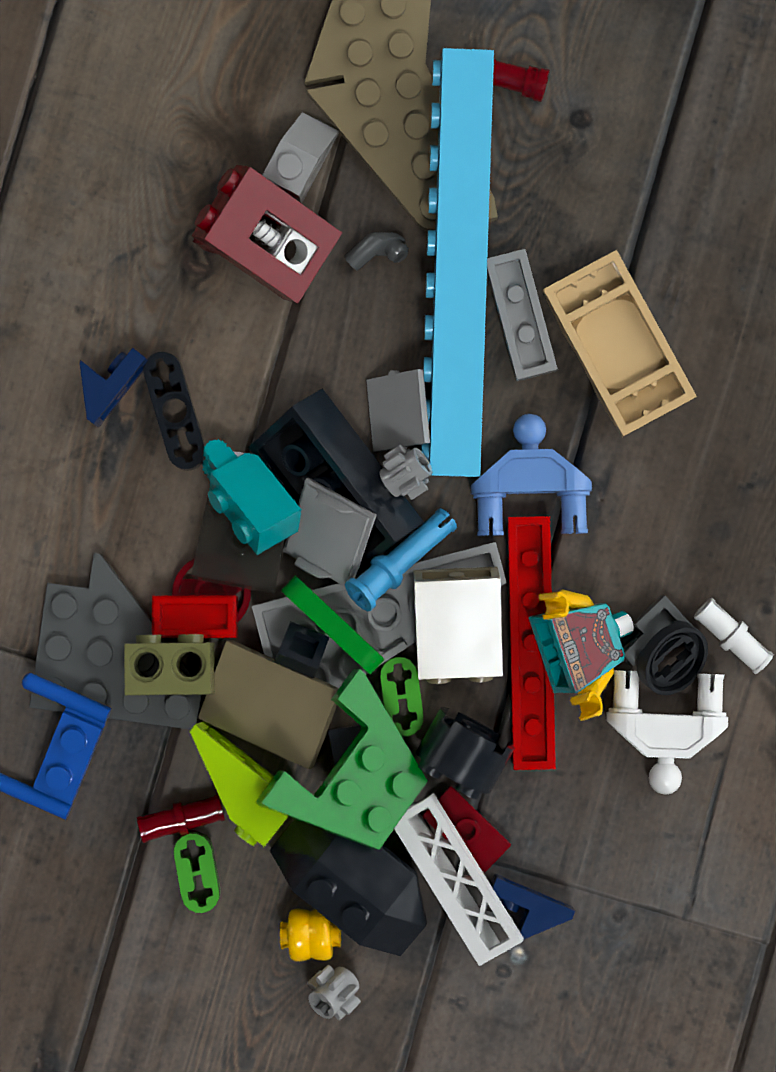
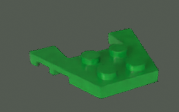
M353 669L331 698L335 704L361 726V731L314 796L288 773L278 771L256 800V803L261 807L293 817V819L322 828L327 832L353 842L380 850L428 781L422 770L418 768L415 758L365 673L360 669Z

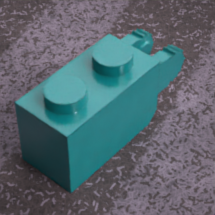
M209 440L206 446H204L203 456H205V460L202 463V470H204V474H207V478L210 481L208 498L213 508L220 514L224 513L230 520L238 540L243 544L248 543L256 555L297 533L302 509L260 457L250 453H244L237 457L223 440Z

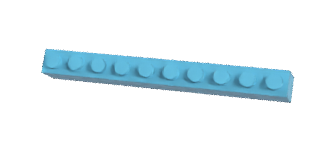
M443 48L441 60H433L432 86H440L439 103H432L431 128L438 129V145H430L429 170L437 171V188H429L428 213H436L435 230H428L427 256H435L434 273H426L425 290L426 298H433V315H425L424 340H432L431 357H424L423 360L424 382H431L430 399H426L430 443L421 444V452L426 456L432 467V476L480 477L494 50Z

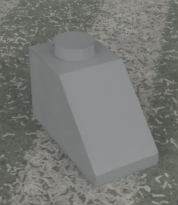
M302 112L281 139L263 176L297 201L303 203L339 131Z

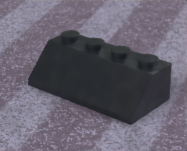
M323 388L293 405L248 447L253 454L260 457L297 504L305 480L310 478L376 514L357 574L367 567L375 556L383 555L424 522L405 496L401 494L395 497L388 491L380 477V470L383 467Z

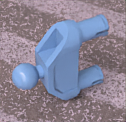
M530 413L520 416L514 423L513 433L516 440L522 444V450H510L471 485L473 499H477V536L489 535V518L492 519V536L504 535L502 498H506V494L557 493V497H561V534L574 533L573 516L575 517V533H588L586 496H590L592 491L591 480L555 450L539 449V443L543 441L546 435V425L542 418Z

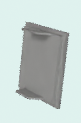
M306 478L298 502V506L302 509L299 530L287 538L283 552L297 559L294 565L317 578L329 577L345 586L346 581L350 578H356L376 514L318 482Z

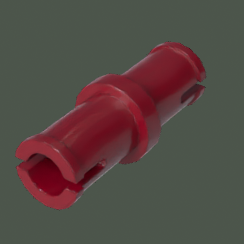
M218 794L214 795V797L182 805L180 801L173 803V808L136 817L143 843L178 832L183 836L189 834V829L218 821H225Z

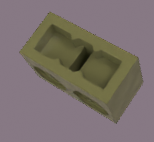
M204 634L178 635V643H161V635H136V644H124L125 695L215 694L214 643H204ZM150 652L158 658L159 669L154 676L145 677L139 671L138 662L142 655ZM189 652L198 654L202 660L201 671L194 677L185 675L180 667L182 657Z

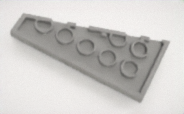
M493 542L415 563L402 574L403 580L401 585L396 589L390 588L376 600L375 608L369 612L360 608L348 595L345 586L339 583L312 591L385 659L381 663L383 664L416 642L413 570L498 567L500 587L507 582L497 544ZM288 597L252 606L264 655L276 659L290 621L328 636ZM329 638L315 677L339 688L353 669H360L365 675L368 674L335 641Z

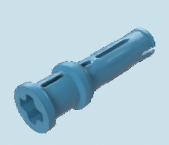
M437 509L428 520L396 546L387 556H375L370 562L371 566L357 579L350 578L346 581L345 589L348 595L363 610L367 612L373 610L379 597L390 588L396 589L401 585L403 580L402 574L447 535L456 530L455 520L452 518L441 527H438L450 514L444 509Z

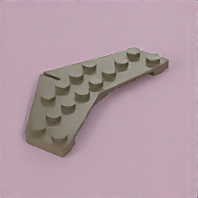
M332 0L305 79V86L344 79V83L306 90L307 95L417 226L427 232L428 230H435L436 213H428L429 188H437V171L429 170L430 145H438V129L431 128L432 103H439L440 91L437 86H432V75L426 65L431 0ZM491 190L489 192V222L498 219L495 199Z

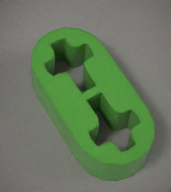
M395 657L389 659L381 669L380 679L383 702L386 711L392 719V715L399 713L398 699L406 698L409 712H416L417 720L410 721L409 729H402L399 722H394L401 736H410L415 734L423 724V708L416 666L410 660L404 657ZM401 663L403 670L411 671V678L406 679L404 682L406 694L397 695L395 681L387 680V673L393 672L394 664Z
M189 832V834L183 835L177 841L174 848L180 892L183 903L189 910L195 913H205L210 911L220 898L221 888L212 843L206 835L200 832ZM189 840H195L197 846H204L205 853L201 854L198 859L200 869L194 870L191 857H184L182 854V850L188 847ZM196 875H201L204 888H211L213 894L206 898V904H200L198 898H191L190 892L196 888Z

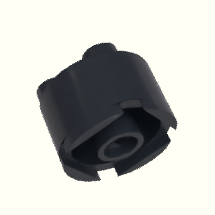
M440 707L416 751V754L421 758L418 768L437 779H440L442 774L458 782L455 786L458 791L478 800L481 793H491L515 747L509 741L505 748L497 743L500 734L460 712H458L455 719L445 716L449 708Z

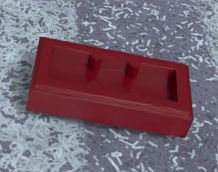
M451 785L438 798V801L482 872L485 873L512 844ZM428 808L422 814V817L436 830L438 822ZM443 832L442 836L445 839H447L446 835Z

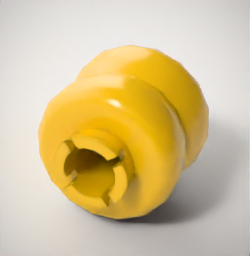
M298 908L293 909L289 912L288 923L280 922L281 949L288 948L289 956L293 961L300 962L311 958L327 961L333 956V947L341 948V930L315 909L311 911Z

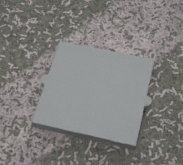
M423 369L401 373L397 370H391L387 376L367 379L373 452L392 450L400 444L406 451L407 447L430 443Z

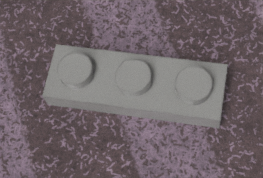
M526 249L487 258V274L516 382L557 371L555 357Z

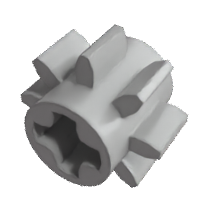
M400 444L384 455L386 461L383 462V465L385 467L380 470V477L392 495L398 497L401 494L403 496L407 494L413 500L428 490L426 484L429 482V479L427 477L432 475L433 471L428 459L418 448L405 451Z
M327 965L307 982L308 986L313 989L308 997L312 1009L323 1018L330 1019L335 1015L338 1020H341L346 1014L349 1015L361 1002L354 995L359 990V982L354 974L344 967H336L333 970L330 965Z

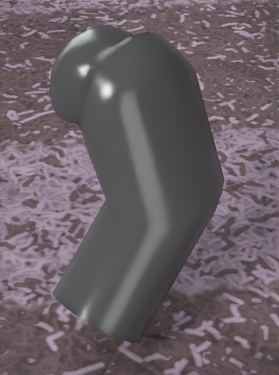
M371 232L347 252L344 257L351 267L358 271L375 255L387 256L394 263L401 262L407 257L409 248L405 244V239L398 233Z

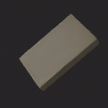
M233 640L226 641L215 670V694H206L198 719L307 769L313 768L337 704L331 698L339 688L316 677L311 678L274 663L275 659Z

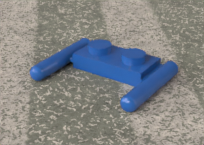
M28 673L22 679L24 689L59 703L66 708L62 713L33 787L0 773V791L66 820L112 708L35 674Z

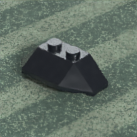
M294 819L269 850L292 891L361 946L401 956L427 925L417 872L384 845H382L380 850L372 849L327 832L322 828Z

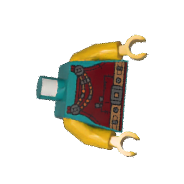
M563 589L553 593L540 594L539 600L545 601L546 613L529 617V621L553 693L578 692L576 696L570 698V702L572 705L579 704L581 709L580 721L599 716L603 712L600 695L613 676L614 667L624 660L625 653L620 638L633 632L632 619L625 611L612 615L606 603L594 604L588 595Z

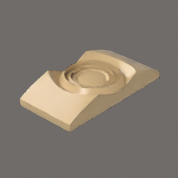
M617 250L542 290L564 337L577 355L598 399L622 437L697 397Z

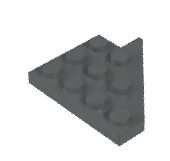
M94 553L89 588L47 583L35 675L112 708L109 719L190 730L199 722L198 716L202 694L125 695L124 644H136V635H152V620L102 554ZM161 638V643H169L166 638ZM150 652L142 655L138 662L139 671L145 677L154 676L159 669L158 658ZM181 660L180 667L182 672L189 677H194ZM31 693L29 708L64 712L65 706L36 693Z

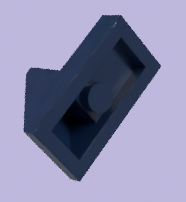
M134 348L128 354L121 352L113 360L108 368V372L111 375L107 380L80 360L86 418L98 428L143 373L144 365L148 360Z
M496 873L494 874L490 885L503 906L513 912H518L520 906L525 908L518 925V930L524 939L573 919L575 910L571 905Z

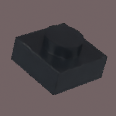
M290 621L274 663L314 678L330 637Z

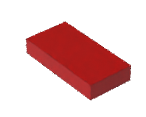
M152 596V635H161V638H178V635L204 634V638H238V596Z

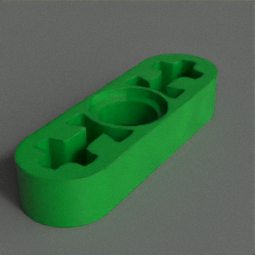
M296 575L282 588L281 591L370 675L385 660Z

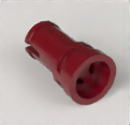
M494 59L493 85L522 93V97L533 99V101L542 102L550 70L533 66L524 68Z

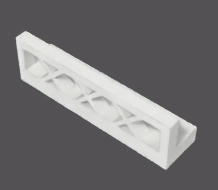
M431 794L416 804L412 803L394 829L477 964L481 966L522 943L524 940L523 936L435 794ZM426 808H429L438 822L435 836L420 813ZM443 832L446 835L447 839L442 838ZM442 847L455 850L459 856L458 873ZM465 868L467 869L470 876L464 874ZM464 883L476 886L483 895L480 909ZM488 905L490 906L493 912L487 911ZM487 920L500 923L509 938L500 942Z

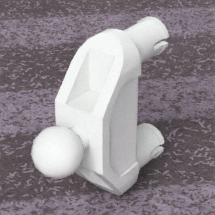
M614 670L613 708H609V712H606V721L642 755L658 757L657 764L650 770L649 783L657 793L664 795L672 794L677 791L682 782V774L678 766L674 764V758L690 759L728 727V717H726V712H722L723 679L725 675L697 673V711H693V715L642 713V709H638L639 676L637 671H627L626 688V671Z

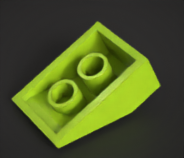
M202 721L195 724L190 730V734L230 820L237 825L234 832L252 846L257 842L265 846L288 817L280 812L261 807L256 803V800L273 779L274 775L209 723Z

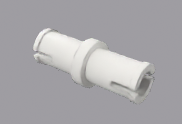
M713 598L708 599L695 613L694 618L720 640L719 646L725 651L730 649L754 674L763 670L772 660L774 654L747 632L748 626L743 621H735Z

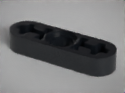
M157 352L147 359L148 361L144 365L143 372L167 455L172 464L177 468L185 471L194 470L201 466L205 460V456H203L205 443L180 362L174 355L168 352ZM164 361L167 366H174L175 371L169 373L171 387L174 389L181 385L182 391L168 392L158 399L157 391H165V388L159 377H152V372L158 370V362ZM171 400H180L187 407L186 417L179 423H170L164 418V406ZM192 424L194 431L185 432L191 446H198V451L192 454L193 461L187 463L183 457H176L175 451L181 449L179 436L176 434L170 438L168 431H180Z

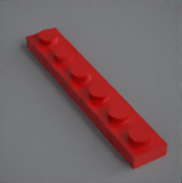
M550 516L508 517L512 745L515 747L512 753L513 770L556 769L554 693L529 621V617L546 613L545 601L539 600V595L552 593Z

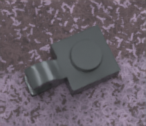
M660 595L633 621V626L639 634L622 645L625 653L624 662L627 665L635 666L637 664L640 651L646 647L650 639L661 629L671 625L674 621L690 623L665 595Z

